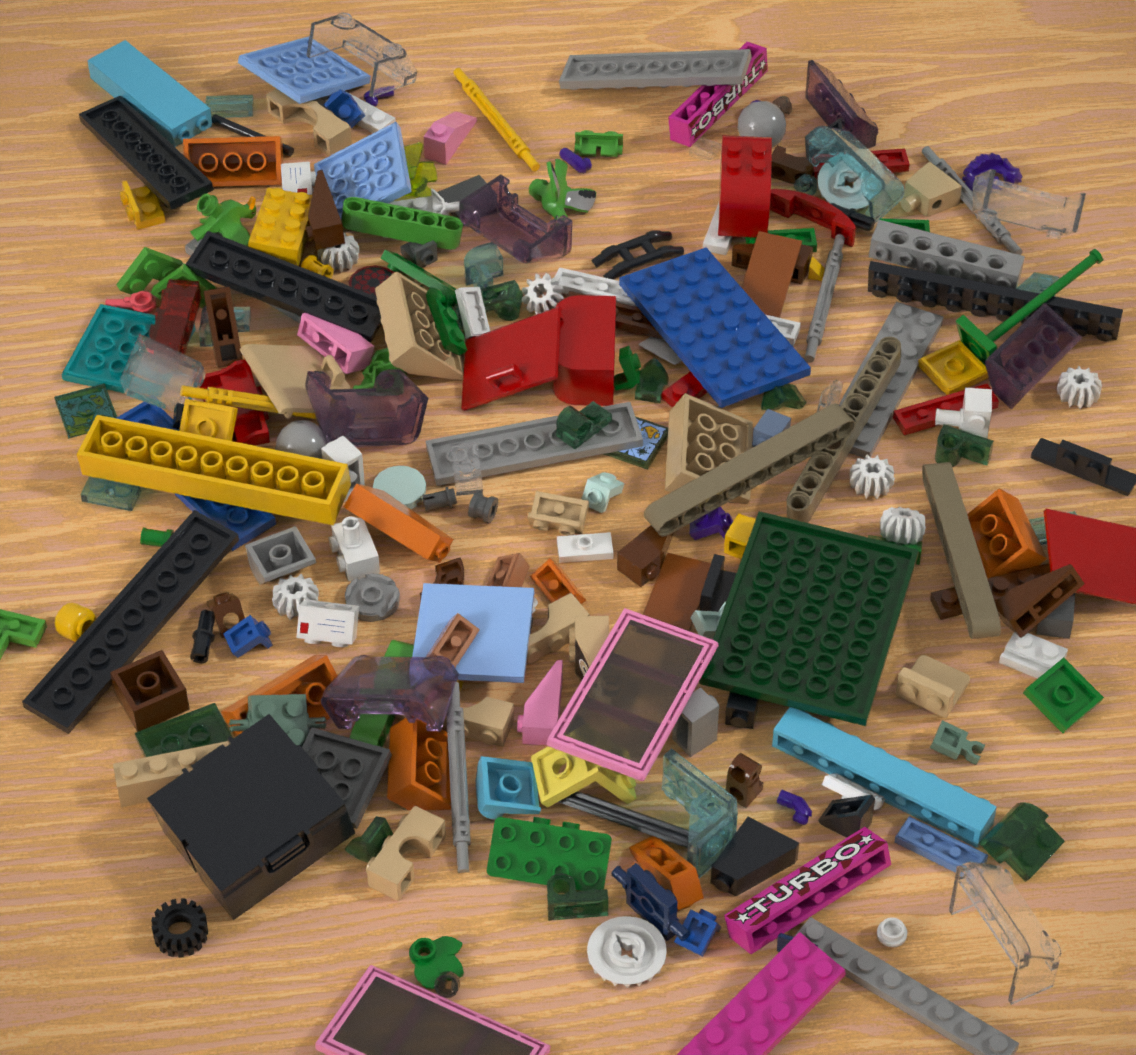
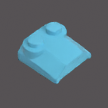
M480 757L475 783L477 807L483 816L489 819H496L502 817L504 813L540 814L541 807H539L538 787L532 762Z

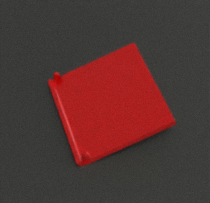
M561 306L466 340L467 351L465 352L461 403L463 411L558 379L560 321L565 319L561 313Z
M1046 508L1043 512L1050 572L1071 564L1085 583L1076 591L1077 593L1136 605V528Z

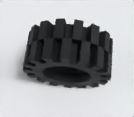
M181 898V903L178 904L176 899H172L170 906L166 902L161 905L162 911L157 908L154 912L155 917H152L151 927L155 944L163 954L167 951L168 956L174 957L175 952H178V957L182 958L184 957L183 952L188 951L189 956L194 954V947L199 951L202 948V942L206 943L208 935L206 915L203 913V908L200 905L196 906L195 901L191 900L188 905L185 898ZM177 922H188L192 925L187 932L182 934H172L168 931L169 927Z

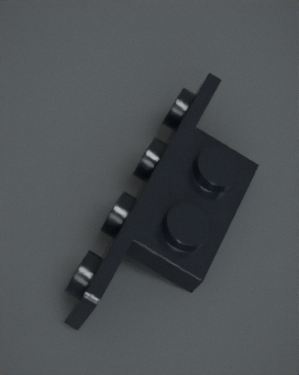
M1040 438L1031 453V458L1125 496H1129L1136 485V474L1111 465L1112 458L1063 439L1060 444Z

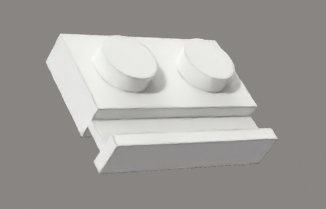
M1013 633L1004 652L1000 656L999 663L1038 679L1063 657L1066 658L1068 649L1030 633H1027L1022 638Z

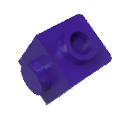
M718 507L691 522L690 535L694 540H698L719 532L725 539V534L733 523L732 517L729 513H725L721 507Z

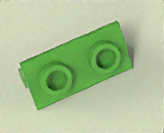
M590 130L575 132L574 153H579V156H596V148H601V156L617 157L622 155L623 134L613 131L594 133Z

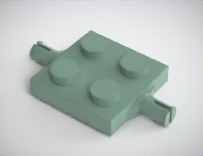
M306 694L248 696L246 719H230L229 725H240L229 727L230 732L245 731L270 714L296 746L300 745L301 747L312 727L316 729L326 728V723H323L326 722L325 717L309 718Z

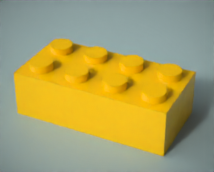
M267 188L248 242V247L299 266L308 240L305 227L310 226L308 213L312 195L304 192L285 191L280 188Z

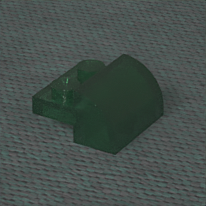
M1020 802L1006 813L979 844L999 864L1005 861L1026 882L1058 850L1065 840L1045 821L1049 817L1047 813L1033 804Z

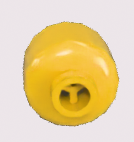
M74 602L67 603L61 607L55 617V628L61 636L76 642L96 620V616L91 609Z

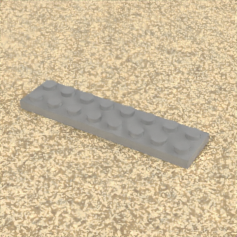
M750 49L570 55L560 77L559 84L560 89L570 90L584 88H645L655 86L665 88L669 86L690 87L692 85L714 86L726 84L734 86L743 84L752 56Z
M896 301L839 403L841 407L878 342L884 337L897 338L901 342L900 366L849 453L863 458L868 455L871 458L893 417V411L897 410L919 369L918 359L926 356L943 324V316Z
M631 402L426 440V449L436 486L643 446V438Z

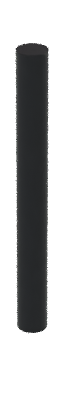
M214 114L211 118L213 124L243 137L265 136L219 115ZM282 143L283 154L292 156L294 148Z

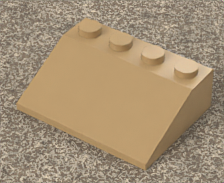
M395 272L375 288L377 305L381 314V323L384 328L385 342L388 346L391 364L409 374L463 380L464 367L461 355L459 356L443 348L426 299L427 290L399 272Z
M685 393L669 411L665 490L673 492L751 449L753 422ZM751 490L729 502L748 504Z

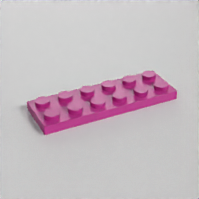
M799 932L677 1055H767L846 975L845 969Z

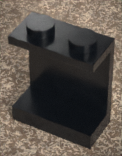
M716 554L713 556L701 592L700 611L718 612L724 602L727 601L736 573L724 571L725 556Z

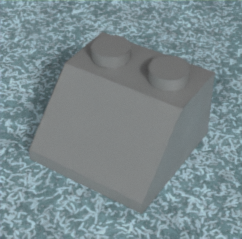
M296 526L245 545L250 569L259 585L316 563L314 555Z

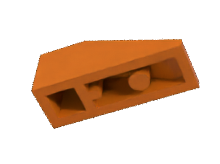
M651 836L629 847L631 854L644 871H650L660 886L670 890L675 895L678 901V911L689 908L695 902L704 898L696 867L659 838Z

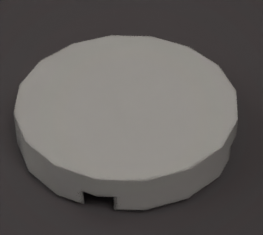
M370 573L365 574V577L361 579L357 577L351 581L345 592V603L359 606L358 619L362 621L375 622L384 620L393 615L400 602V592L395 582L383 574Z

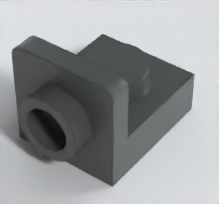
M434 240L424 245L408 242L400 246L401 254L421 268L438 260L437 243Z

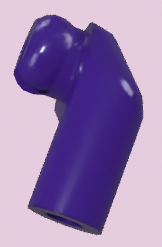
M568 148L560 150V158L566 161L578 173H586V171L592 168L589 158L585 157L582 159Z
M785 790L780 791L777 803L795 810L793 821L806 825L809 816H812V810L805 799Z

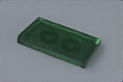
M215 703L135 733L136 740L144 757L226 742L228 737H232Z

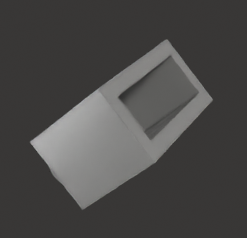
M700 687L692 693L673 728L672 739L690 757L717 740L719 716L717 700Z

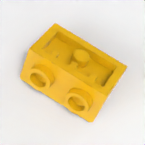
M122 182L123 191L119 192L123 206H128L126 207L129 221H134L137 230L166 223L157 196L147 186L130 190L128 182Z

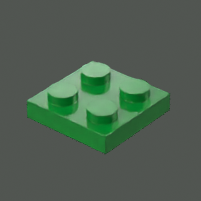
M1064 657L1023 692L1063 734L1095 708L1104 698Z

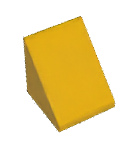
M812 256L808 279L822 281L825 268Z

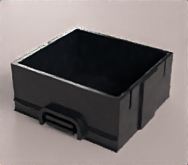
M270 714L235 738L228 737V746L225 747L222 744L191 765L193 770L190 772L183 768V774L147 798L163 832L192 869L198 872L201 880L233 920L355 834L345 802L324 779L316 763L300 745L296 746Z

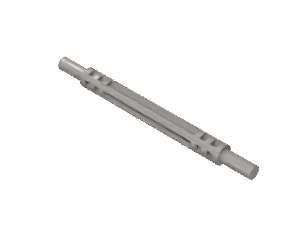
M929 146L924 147L922 154L929 162L962 186L960 199L984 224L992 236L1000 244H1004L1011 253L1021 255L1022 249L1011 238V233L1006 230L1004 225L994 217L944 159H940Z
M840 234L835 236L833 248L828 254L819 295L806 339L808 345L804 360L809 363L814 361L817 347L822 342L837 276L843 259L842 249L845 237Z
M449 682V708L446 709L453 845L456 847L457 871L458 873L469 872L468 846L471 845L464 711L460 707L459 683Z

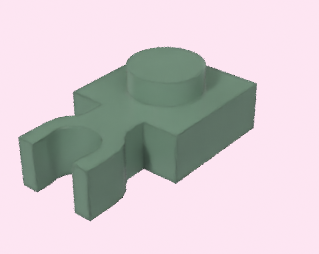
M942 720L930 748L955 760L961 754L967 761L976 765L981 756L974 754L972 750L982 753L985 744L967 740L966 737L969 732Z

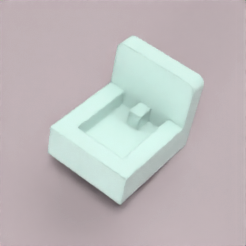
M600 473L587 479L581 499L589 501V508L603 513L606 511L609 499L622 493L625 483L616 480V476L613 474Z
M726 601L718 612L695 610L691 620L700 636L713 639Z

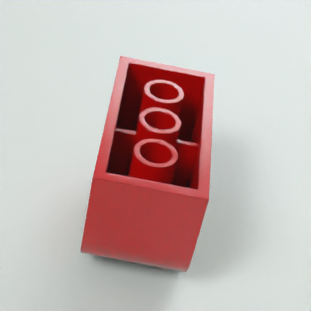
M722 135L718 236L757 237L759 231L768 233L771 198L772 137Z
M575 295L567 297L556 305V307H562L561 313L565 319L560 321L558 379L552 381L553 393L559 400L570 405H613L616 296Z

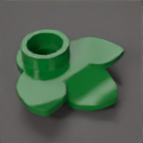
M442 936L434 941L429 938L417 939L409 949V958L415 965L414 975L417 981L426 988L434 989L439 979L453 981L461 978L464 975L463 967L455 955L462 948V942L449 936ZM421 953H428L429 955H427V956H421L420 954H421Z

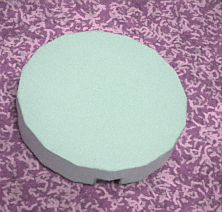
M409 466L389 467L381 471L374 479L373 488L385 491L409 509L416 507L420 500L421 502L423 501L422 495H426L424 476L418 470Z

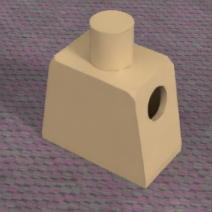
M928 162L906 181L904 199L901 200V206L906 212L917 209L924 216L930 217L959 205L962 186L934 164Z

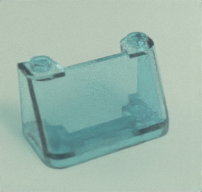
M818 126L805 136L807 160L815 168L819 163H829L833 168L842 160L863 180L860 186L861 193L869 204L865 215L874 218L875 223L904 197L903 183L850 131L828 126Z

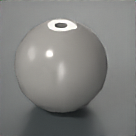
M769 101L750 103L742 110L738 118L737 128L740 136L772 137V148H774L785 135L786 121L783 112L777 105Z
M308 420L293 421L282 428L276 440L275 450L322 459L321 448L326 446L329 440L327 434L317 424Z

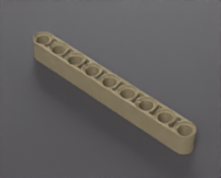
M884 337L878 342L841 405V408L854 420L855 428L845 438L811 456L787 497V518L806 523L812 518L900 366L901 342L897 338Z
M832 404L654 501L644 511V518L660 536L670 535L845 438L855 428V422L838 404Z
M951 462L924 464L922 466L924 487L971 639L1000 636L999 614Z

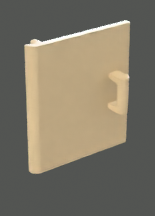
M245 344L240 348V352L279 414H284L287 419L291 418L293 412L365 413V408L345 380L344 372L332 355L324 357L311 346Z

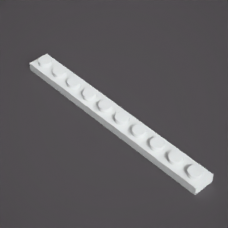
M560 267L555 275L559 280V285H562L564 288V294L572 291L592 296H616V302L637 307L620 287L617 280ZM766 315L788 342L794 346L801 323Z

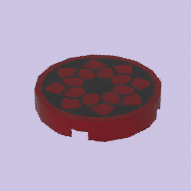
M366 266L358 269L351 275L349 286L376 296L375 288L393 275L394 272L383 266Z

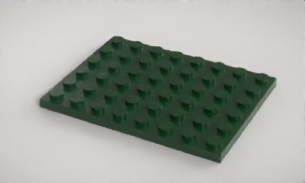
M759 511L713 640L718 642L719 646L699 680V684L866 726L919 550Z

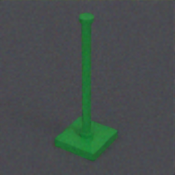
M1091 250L1087 258L987 335L964 315L956 320L961 342L991 371L990 375L994 379L1003 374L997 345L994 342L1094 264H1100L1104 259L1098 250Z

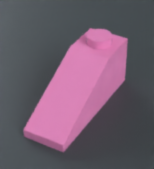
M455 111L435 121L423 136L425 158L446 165L477 122V117Z
M302 313L297 336L324 357L332 355L344 373L348 374L363 370L370 365L375 346L365 338L336 324L308 313Z
M557 660L525 702L524 714L518 715L517 732H522L523 744L547 745V739L559 720L563 660Z

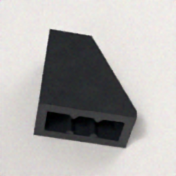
M747 817L711 866L710 883L722 892L738 896L795 864L798 860L799 842Z

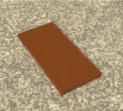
M759 231L742 289L765 315L780 318L802 241Z
M667 552L643 615L690 632L693 624L691 616L700 606L701 592L711 563ZM637 629V633L664 639L659 636Z

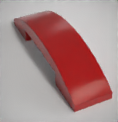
M771 189L770 211L788 219L793 214L799 215L830 229L831 238L834 240L836 235H843L845 237L844 244L853 247L856 226L841 210L820 198L806 193L786 189Z

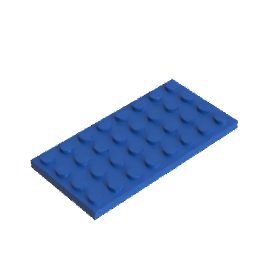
M707 247L619 277L620 287L720 408L810 376L811 367Z

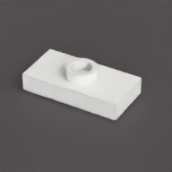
M460 287L456 289L455 294L466 339L489 332L490 328L480 287Z
M611 532L557 536L559 563L613 559Z
M837 773L826 775L822 783L823 786L841 794V799L873 795L875 798L874 810L882 808L885 801L883 796Z

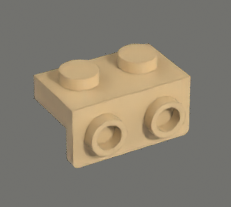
M536 491L532 510L528 512L527 518L529 523L533 525V528L548 531L549 528L558 529L559 533L564 535L583 534L589 501Z

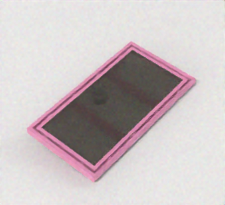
M624 608L549 735L547 746L634 779L644 781L717 650L718 642Z
M373 965L367 968L315 1043L316 1050L326 1055H547L551 1048L550 1045Z

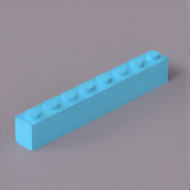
M789 707L773 730V747L827 774L837 773L883 796L885 803L976 848L979 847L994 823L997 806L991 804L988 800L978 798L964 791L961 787L938 778L933 773H927L906 760L890 755L882 748L874 747L855 735L843 732L834 725L811 716L806 711Z

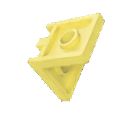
M588 724L567 735V737L630 760L625 749L616 746L609 737H604ZM549 746L531 756L540 801L547 808L595 781L626 804L637 799L634 789L636 782L632 777ZM567 763L566 769L559 774L561 766Z

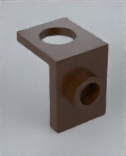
M220 593L213 596L212 600L206 601L207 606L214 612L222 638H225L223 633L229 630L223 624V618L226 614L235 613L239 618V622L245 619L240 600L233 593Z

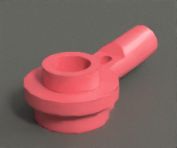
M140 291L124 299H106L105 305L123 309L132 308L133 311L149 313L155 309L156 299L150 292Z

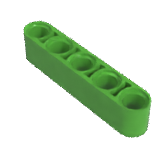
M349 197L343 202L341 221L343 227L348 230L423 245L434 240L438 248L449 250L456 249L460 245L463 222L457 217L358 197Z
M397 640L390 642L352 729L351 739L379 747L384 746L390 732V727H392L395 720V698L405 676L411 677L410 669L414 644Z

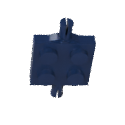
M637 863L627 869V873L621 866L614 868L611 876L623 885L622 887L626 892V904L642 919L654 925L666 941L675 935L681 941L689 937L690 931L677 918L678 901L675 895L670 890L660 886L650 871H644Z

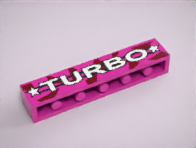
M746 42L739 50L750 49L752 58L743 84L734 86L728 84L701 85L668 117L670 140L691 147L768 71L767 48Z
M861 828L725 914L729 938L750 954L758 951L775 940L779 933H786L892 865L887 841L868 828Z

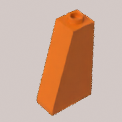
M356 484L343 506L348 511L427 560L441 563L442 559L448 555L450 545L454 540L380 489Z

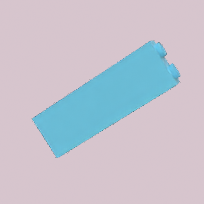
M126 40L87 60L90 78L114 98L121 96L174 147L183 143V139H190L212 127L210 107Z

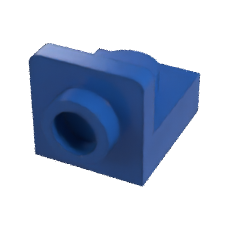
M341 89L331 94L329 100L324 103L328 110L332 111L342 121L347 122L351 128L366 116L352 95Z
M251 615L223 633L232 654L237 658L260 643L266 648L273 646L269 638L271 631L264 621L258 622Z
M690 909L683 923V926L690 931V935L684 941L676 937L674 942L703 957L715 932H719L721 926L715 922L717 917L703 909L699 913Z

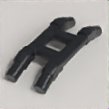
M652 230L646 232L645 235L605 248L591 261L598 268L606 261L608 262L620 255L624 261L619 262L612 267L613 269L603 275L604 278L614 280L630 272L632 269L653 261L672 258L673 256H682L684 248L682 246L665 245L656 250L652 243L670 241L672 233L670 231ZM642 247L646 254L634 258L630 250Z

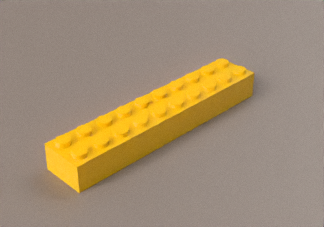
M96 415L77 452L82 475L333 526L351 486L348 464L101 415Z

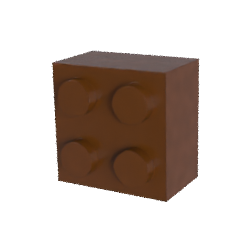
M163 650L110 672L114 693L137 732L190 710L186 688Z

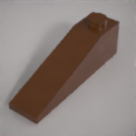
M323 170L317 171L308 213L310 226L305 227L308 241L314 242L316 250L345 244L342 221Z

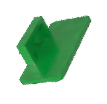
M504 817L496 818L487 864L488 875L592 893H602L604 891L612 844L610 835L579 830L580 824L562 822V827L550 825V819L534 817L533 822Z

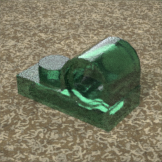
M515 280L480 289L486 312L494 310L499 318L506 321H513L519 317L523 293Z
M594 401L581 411L568 406L561 411L557 418L556 436L573 449H577L611 423L612 414Z
M944 424L937 439L935 461L937 463L951 462L952 467H954L963 457L987 466L991 459L994 441Z
M563 873L553 875L547 882L548 921L608 916L607 889H588L576 892V884L571 876Z

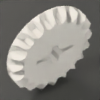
M852 154L838 155L828 160L820 169L817 180L821 197L825 198L828 203H835L848 209L855 208L856 211L860 208L866 209L869 204H873L881 188L880 175L875 166L867 159ZM845 180H847L848 182H854L853 188H850V186H844Z
M631 916L612 918L599 925L590 936L587 946L589 964L593 967L594 973H598L603 981L609 980L614 986L624 984L627 988L631 984L640 986L646 980L651 982L653 976L659 974L662 966L665 965L667 953L666 943L661 932L648 921ZM624 948L627 951L632 949V957L628 955L621 956L622 949Z

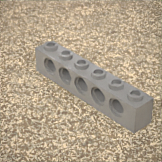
M879 220L869 251V258L921 271L1014 289L1018 286L1025 256L882 220Z

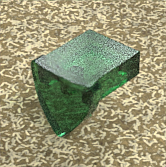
M656 358L649 360L641 368L640 383L636 387L635 400L654 403L661 402L662 392L665 385H668L669 377L663 365Z
M785 384L775 386L774 389L764 392L761 409L764 411L767 409L774 411L783 406L802 409L807 402L796 385Z
M376 816L363 835L352 839L345 850L357 859L367 863L372 857H377L382 850L385 839L389 835H393L386 818Z

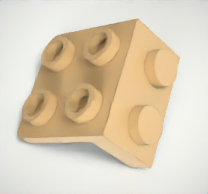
M921 655L911 670L903 667L898 674L895 695L947 718L970 683V676L931 657Z

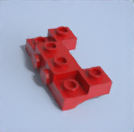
M245 359L237 360L219 371L198 375L199 386L203 389L213 387L263 395L261 386L256 387L251 368ZM235 407L238 408L232 441L253 446L270 443L266 420H269L268 412Z

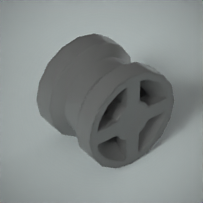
M475 492L469 504L468 516L471 518L480 517L484 522L491 523L497 512L498 498L494 496L488 498L481 492Z

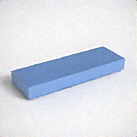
M910 816L895 836V843L973 882L988 859L987 854Z

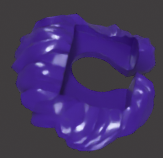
M990 153L976 156L963 171L964 177H962V180L965 181V184L973 193L985 196L999 192L1001 189L998 175L989 181L985 178L987 173H1000L1004 177V183L1009 186L1021 183L1023 176L1019 168L1014 167L1007 158H1001L1000 155Z

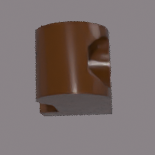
M777 145L772 153L771 178L798 186H807L812 182L813 161L809 158L787 154L786 148Z
M742 753L738 754L728 769L725 796L747 808L763 790L764 783L759 778L762 765ZM738 789L743 794V796L737 794L735 790Z

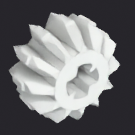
M344 232L345 244L317 251L319 262L324 265H330L334 271L340 270L342 272L345 268L352 269V265L357 264L359 259V245L353 236H347Z
M545 273L542 279L539 274H535L534 281L530 279L526 281L529 287L522 288V293L525 295L522 297V302L527 304L526 308L529 312L535 311L536 315L555 308L557 303L564 299L561 295L564 292V288L562 285H559V280L556 277L551 279V276Z
M1078 366L1074 370L1069 367L1059 377L1057 394L1060 395L1061 402H1068L1069 407L1076 405L1081 409L1084 405L1090 408L1100 398L1102 381L1099 380L1098 373L1090 372V368L1083 370Z
M868 455L864 459L857 458L855 464L850 468L851 488H855L856 495L864 493L866 499L869 495L874 496L876 499H878L880 494L887 496L889 489H892L894 485L893 466L889 465L888 459L880 460L878 455L875 458H870Z
M891 507L883 511L881 516L880 535L888 541L896 542V544H917V542L922 541L923 535H925V516L917 510Z
M289 574L287 580L280 578L278 585L274 586L273 606L277 609L280 616L287 615L289 620H291L294 616H298L299 605L304 599L318 601L319 590L311 578L304 579L302 574L298 577H293Z

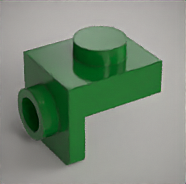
M630 346L620 348L619 362L624 372L614 376V388L616 391L620 389L628 390L640 383L639 368H641V363L637 353L633 354Z

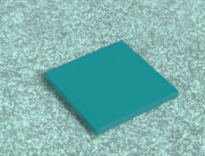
M100 304L63 370L62 379L68 382L160 400L196 330L195 323Z

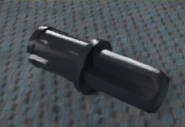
M831 203V205L847 215L857 228L865 231H870L874 228V218L856 212L855 208L848 209Z
M206 609L201 611L198 628L192 634L194 643L190 659L193 662L202 664L208 661L210 645L215 639V635L212 633L215 621L213 611Z

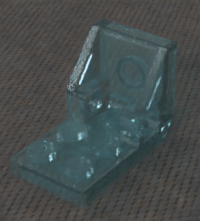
M671 748L663 755L662 790L668 798L679 802L690 814L687 861L696 867L698 878H700L711 869V866L736 833L737 799Z

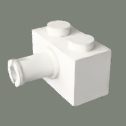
M965 387L963 406L960 408V411L937 408L935 426L959 427V446L986 448L992 414V389Z
M350 516L346 517L342 522L334 524V526L331 525L332 536L328 537L330 548L333 553L337 552L336 560L339 571H345L348 581H352L357 577L359 579L364 578L365 574H379V556L365 521L360 517Z

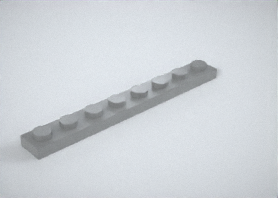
M812 917L797 932V934L799 932L802 933L812 943L818 945V948L843 967L846 977L972 1054L1014 1055L1018 1050L1019 1043Z

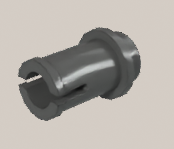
M445 487L444 491L422 495L425 511L445 506L453 508L452 505L457 504L454 488L448 489V487Z

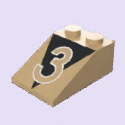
M575 616V628H569V662H575V674L580 681L584 678L609 635V616ZM607 664L590 696L594 701L610 707L612 678L611 665Z

